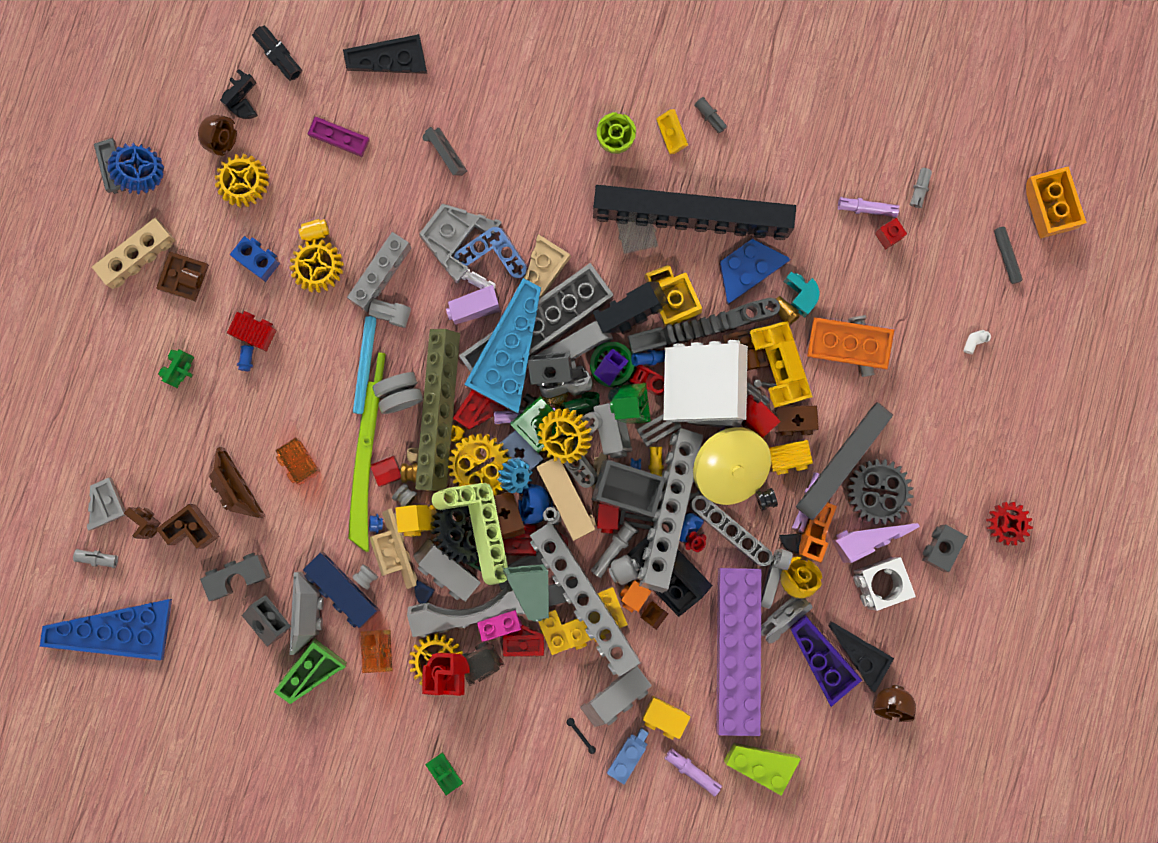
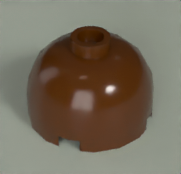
M222 115L206 117L198 129V140L201 146L212 154L218 156L226 155L223 153L227 150L231 151L236 142L237 130L233 126L235 122L231 118Z
M892 685L891 688H886L878 693L873 711L879 717L892 720V717L899 718V722H911L915 719L916 703L911 694L904 690V687Z

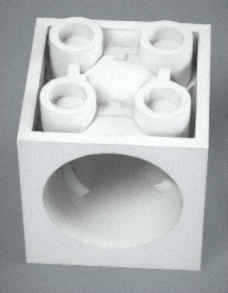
M890 557L854 570L855 576H853V580L857 588L860 587L862 595H860L862 604L870 610L878 611L916 597L901 557ZM882 569L885 573L891 575L893 580V588L890 594L883 599L881 596L874 594L871 587L873 576Z

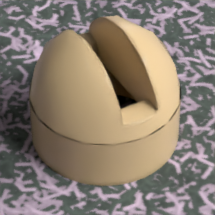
M409 448L407 450V459L411 464H413V461L418 463L419 448Z

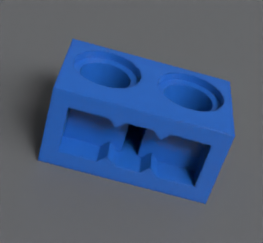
M244 236L230 253V256L266 282L280 265L276 260L277 255L269 249L265 252L260 248L262 244L253 237L249 240ZM252 248V253L245 256V250ZM267 259V266L261 268V261Z

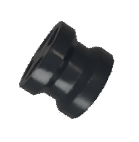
M772 488L767 489L765 492H756L757 502L761 511H765L768 507H778L776 495Z

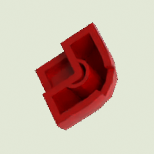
M749 394L746 404V420H743L741 424L743 427L747 426L763 438L781 421L761 401L756 403L753 400L754 396Z
M457 653L432 654L427 665H423L422 694L465 695V674L470 673L467 659L462 654Z

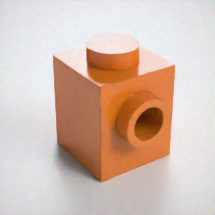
M635 580L632 581L630 586L625 585L620 593V596H622L621 601L624 602L622 607L632 613L634 610L639 612L651 593L649 589L639 586L640 583Z

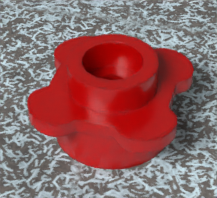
M695 531L690 532L688 541L684 545L685 549H692L697 553L702 551L706 546V535L697 534Z

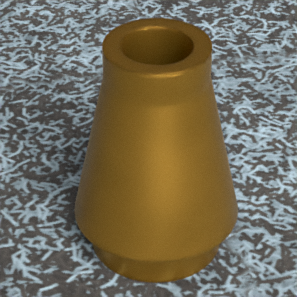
M781 296L776 298L780 304L778 314L783 322L788 321L790 326L801 316L798 313L799 310Z

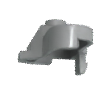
M571 360L572 380L561 385L553 382L546 386H540L541 395L546 398H552L566 392L574 396L582 395L592 389L591 376L583 366L576 367L575 360Z

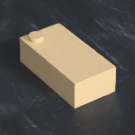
M560 458L557 461L551 459L537 466L573 541L594 531V526L597 524L592 514H587L563 464H561Z

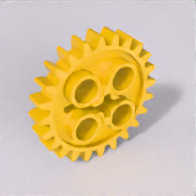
M482 433L477 434L476 437L472 434L469 436V439L467 437L463 438L462 443H456L458 449L451 450L455 456L449 457L453 464L449 465L448 468L454 471L449 476L456 477L453 484L459 482V486L478 484L474 479L475 476H478L481 483H487L491 486L493 495L496 496L499 494V490H504L500 486L501 482L497 479L501 476L498 471L503 469L502 463L507 464L508 459H512V457H506L505 455L509 450H502L501 448L504 443L502 442L497 445L496 437L490 441L489 434L485 435L484 438ZM481 448H483L486 451V457H483L481 455ZM491 457L495 458L494 461L477 470L476 472L472 473L471 475H466L468 471L477 467L481 463L487 461ZM465 458L470 461V467L465 465ZM491 466L496 468V475L491 472Z

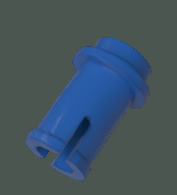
M241 346L239 363H237L238 370L249 372L253 368L251 362L254 347Z

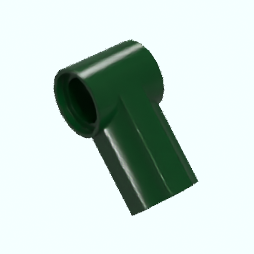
M592 391L582 394V398L563 402L560 405V409L563 411V409L569 408V412L576 410V416L580 414L584 416L587 413L594 412L593 407L600 405V394Z

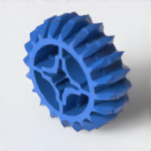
M133 142L130 147L125 143L123 148L118 146L116 151L111 153V157L108 159L109 165L107 170L110 173V180H114L115 186L121 185V190L128 189L129 194L132 191H136L139 195L140 191L147 194L149 189L154 191L155 187L159 186L163 178L164 166L161 158L157 157V152H151L150 147L143 148V144L138 147Z

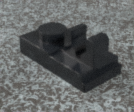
M240 69L237 70V73L241 76V79L234 80L231 77L230 82L234 86L227 89L220 99L229 111L256 85L254 78Z

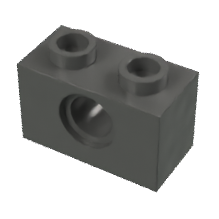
M570 352L530 355L528 359L531 384L546 386L549 383L556 382L561 385L572 380L573 370ZM546 367H553L556 372L549 373Z
M940 525L933 531V540L930 545L928 544L925 547L922 561L943 572H950L968 536L948 525ZM941 542H944L947 546L944 553L939 550Z
M266 595L251 604L242 614V617L267 647L281 638L291 627Z

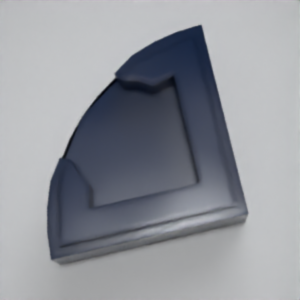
M419 580L416 581L414 588L418 603H428L435 589Z

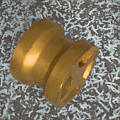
M402 463V483H407L408 481L416 483L418 463L413 465Z

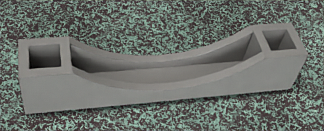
M507 584L493 599L473 608L455 610L423 603L408 607L407 617L412 636L426 637L434 632L444 633L456 627L465 628L470 624L514 610L519 615L525 613L510 584Z

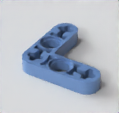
M500 227L488 229L459 249L454 255V258L459 261L460 253L463 255L468 253L467 247L470 246L471 252L476 257L473 258V255H470L466 258L467 263L461 261L462 264L468 266L494 249L512 277L521 278L527 271L525 261ZM493 230L494 232L499 231L501 234L499 235L500 240H492L491 242H489L490 244H492V246L489 247L488 241L484 239L483 236L486 235V238L488 239L493 235ZM477 241L484 243L485 249L483 252L475 250L474 244ZM504 247L512 249L511 257L505 258L502 255L501 251ZM515 256L518 258V260H515V263L518 266H523V268L521 269L522 274H520L519 272L515 273L513 271L515 269L513 263H511L510 265H508L507 263L508 261H511Z

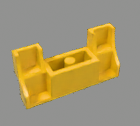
M788 321L751 330V340L755 350H766L777 386L768 389L774 408L812 398L813 396Z
M611 587L599 592L598 595L619 628L627 626L628 624L614 588ZM553 610L549 612V618L538 621L551 655L573 647L576 650L587 646L586 642L591 641V638L585 631L587 625L584 620L580 622L576 618L561 624L557 611ZM596 611L590 614V621L593 624L598 623L600 614ZM604 629L601 632L602 640L606 639V634H608L610 630Z

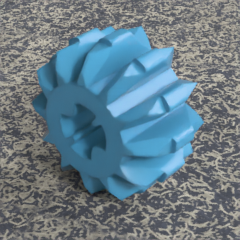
M515 458V460L508 459L507 464L502 463L503 469L498 471L501 476L497 480L501 482L500 486L510 493H522L523 488H528L527 483L532 481L529 476L533 473L529 469L530 465L518 458Z

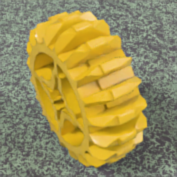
M235 154L234 160L228 157L227 160L229 162L227 164L221 162L223 168H217V172L220 175L215 176V179L218 181L215 183V187L219 189L218 194L220 196L223 195L222 199L225 202L229 201V204L232 206L236 203L241 208L243 203L246 207H249L250 201L256 204L255 199L257 197L260 200L263 199L261 192L267 193L264 186H269V182L266 181L269 175L264 173L266 168L261 166L260 160L255 161L253 156L248 158L246 154H243L240 159L239 155ZM242 167H248V168H244L242 171H236V169H239V168H242ZM256 173V183L253 187L251 182L254 178L253 175ZM232 175L233 179L228 188V179ZM237 176H238L240 179L243 178L248 185H245L244 183H241L240 180L237 178ZM243 190L249 191V192L244 193V194H236V193H240V192L243 191Z
M313 239L312 245L305 241V248L298 245L300 252L293 251L296 258L290 259V262L295 265L289 267L291 271H295L291 274L292 278H297L295 283L297 285L301 284L303 290L308 288V291L311 293L315 288L318 293H321V287L328 291L327 285L329 284L335 287L333 281L334 279L340 281V277L337 274H343V270L339 267L344 266V263L339 261L342 259V255L337 254L338 249L336 247L332 248L330 242L325 245L324 240H321L318 244L316 239ZM314 253L311 259H306L307 256ZM323 253L331 257L332 266L324 263ZM318 263L321 265L320 267H316V269L312 267L314 265L316 266ZM302 266L310 269V280L303 276ZM329 273L326 277L319 280L322 274Z
M560 408L556 409L555 412L551 411L548 413V417L545 416L542 419L543 423L539 425L542 431H539L537 435L542 437V439L538 443L544 444L541 451L547 450V457L553 455L554 461L560 458L561 464L567 461L573 463L575 460H580L582 456L587 454L588 451L586 449L591 447L588 441H591L593 438L588 435L592 430L591 428H586L588 421L583 422L581 420L583 415L576 416V410L569 412V408H565L563 411ZM556 422V434L552 435V428ZM566 434V436H569V437L566 439V437L564 438V436H560V435ZM578 436V444L574 450V438Z
M438 633L434 634V640H432L430 635H427V643L421 638L419 643L422 646L420 647L417 644L413 646L418 652H410V656L415 657V660H409V664H415V667L411 668L410 672L416 670L418 672L414 679L422 677L421 655L429 661L432 654H435L425 650L426 647L442 645L443 648L438 653H447L449 650L450 653L463 654V651L456 652L455 650L460 645L457 643L452 646L453 638L446 642L447 635L445 634L442 635L441 640H439Z

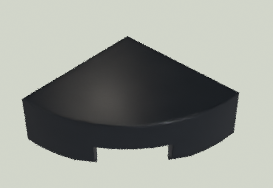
M246 98L230 108V111L235 116L242 119H252L258 116Z
M800 534L779 535L782 545L788 551L799 554Z

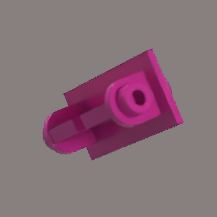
M516 610L477 622L482 642L521 630L520 626H522L521 619L518 618Z

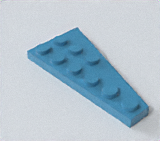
M524 278L464 384L519 414L541 293V287Z

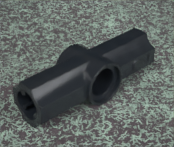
M265 25L256 28L252 37L264 50L265 55L272 64L277 66L289 81L297 79L302 69L290 56L291 54L283 43L277 40Z

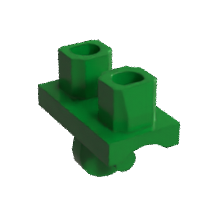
M180 349L178 351L171 350L168 355V359L172 361L169 368L164 366L158 373L162 378L161 381L178 388L186 376L193 377L189 370L194 356Z
M443 752L425 764L446 796L464 783Z

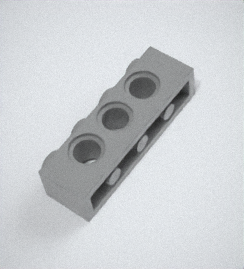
M392 232L347 298L353 304L368 312L373 299L378 298L411 250L409 242Z

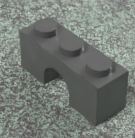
M251 553L244 556V560L239 563L232 561L225 564V568L217 571L216 568L206 572V576L200 580L208 601H215L232 594L230 582L236 574L243 576L247 585H253L270 578L271 576L263 556Z

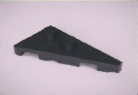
M830 621L828 625L869 689L876 692L894 658Z

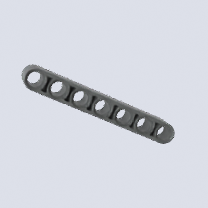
M876 402L805 493L796 508L813 520L881 433L893 414Z

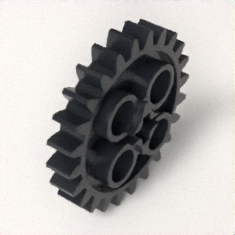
M469 507L436 509L437 513L432 516L435 520L430 523L435 529L430 532L436 534V537L433 539V541L439 542L436 548L442 547L444 549L442 555L449 553V560L455 557L456 563L463 561L464 564L479 559Z

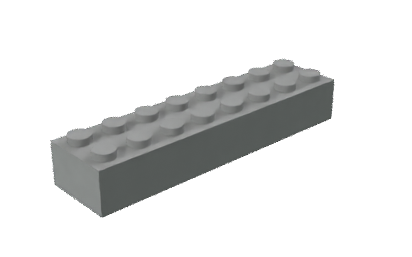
M591 263L539 299L529 357L542 351L590 317L593 311L601 309L613 300V293ZM492 333L459 355L470 373Z

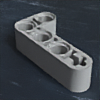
M595 321L539 354L570 352L571 360H574L594 347L613 340L611 333H602L598 322ZM546 367L549 373L555 370L553 367Z

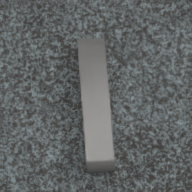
M702 495L696 496L691 500V510L758 566H767L772 562V552L712 501ZM697 499L705 502V508L702 511L695 508V501ZM713 512L719 513L721 517L720 522L717 524L713 523L710 519ZM729 525L736 528V534L733 537L728 536L726 533V528ZM745 538L750 539L752 543L751 548L748 550L742 547V541ZM761 551L767 554V560L764 563L758 560V554Z

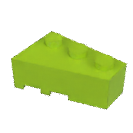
M733 743L724 762L731 768L782 796L801 758L794 754Z

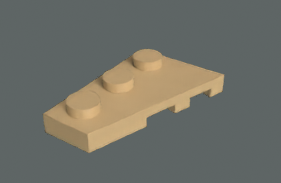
M538 234L536 246L532 252L531 262L524 279L541 287V298L569 261L571 255Z

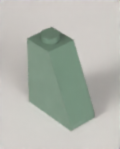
M544 564L503 568V573L528 620L538 622L549 618L548 570Z

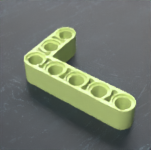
M487 483L451 487L434 493L432 504L438 510L469 507L483 580L488 585L505 582L507 578L503 573V568H508L491 486Z

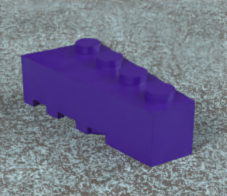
M806 615L790 627L830 707H832L858 685L862 679Z

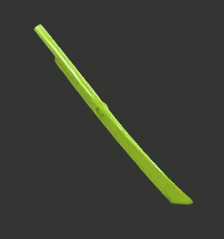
M378 353L374 382L368 381L353 475L348 539L365 552H369V476L380 399L375 396L372 387L382 381L385 353Z

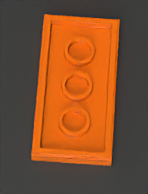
M814 317L807 357L888 370L895 330Z

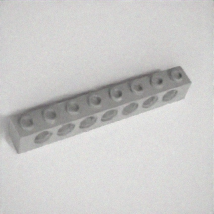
M680 428L671 436L670 445H672V448L665 460V463L668 465L666 471L664 470L662 477L666 479L655 517L652 518L654 521L653 528H650L647 540H650L648 548L646 547L643 553L644 567H641L638 574L639 586L661 593L669 588L694 478L693 466L702 443L703 435ZM679 449H683L686 452V456H683ZM675 467L681 469L682 475L676 473ZM670 486L676 487L678 494L673 493ZM666 505H670L673 508V513L667 511ZM661 525H667L669 532L663 531ZM657 543L664 546V552L658 550ZM653 563H657L659 565L660 572H656L653 569Z
M548 523L531 534L532 541L530 543L536 552L540 551L543 555L542 563L547 570L551 568L554 575L552 578L558 587L562 586L565 590L563 596L569 604L573 603L577 609L574 613L580 622L584 620L587 625L585 631L591 640L595 638L599 644L596 648L602 657L606 656L609 660L608 667L613 675L618 674L621 677L641 664L640 659L554 524ZM550 542L556 545L553 553H547L546 546ZM564 559L567 567L563 571H559L557 563L559 560ZM571 577H576L578 580L575 588L568 586V580ZM582 594H586L589 597V602L585 606L579 604V597ZM596 611L600 614V620L598 623L593 624L590 621V614ZM604 629L610 630L612 634L609 641H603L601 638V632ZM615 647H620L623 651V656L620 659H615L612 656V650Z

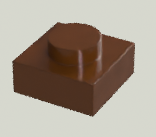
M652 601L640 618L657 630L669 613Z

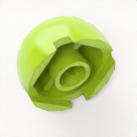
M612 112L605 115L599 121L597 140L605 151L611 154H620L632 146L636 136V127L629 116Z

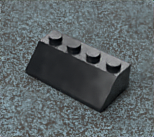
M648 534L627 554L632 559L636 558L640 569L644 567L643 553L645 548H648L650 540H647ZM657 543L658 550L664 552V546ZM677 549L668 590L663 593L654 592L680 617L702 599L713 585ZM653 563V569L656 572H660L659 565L657 563Z

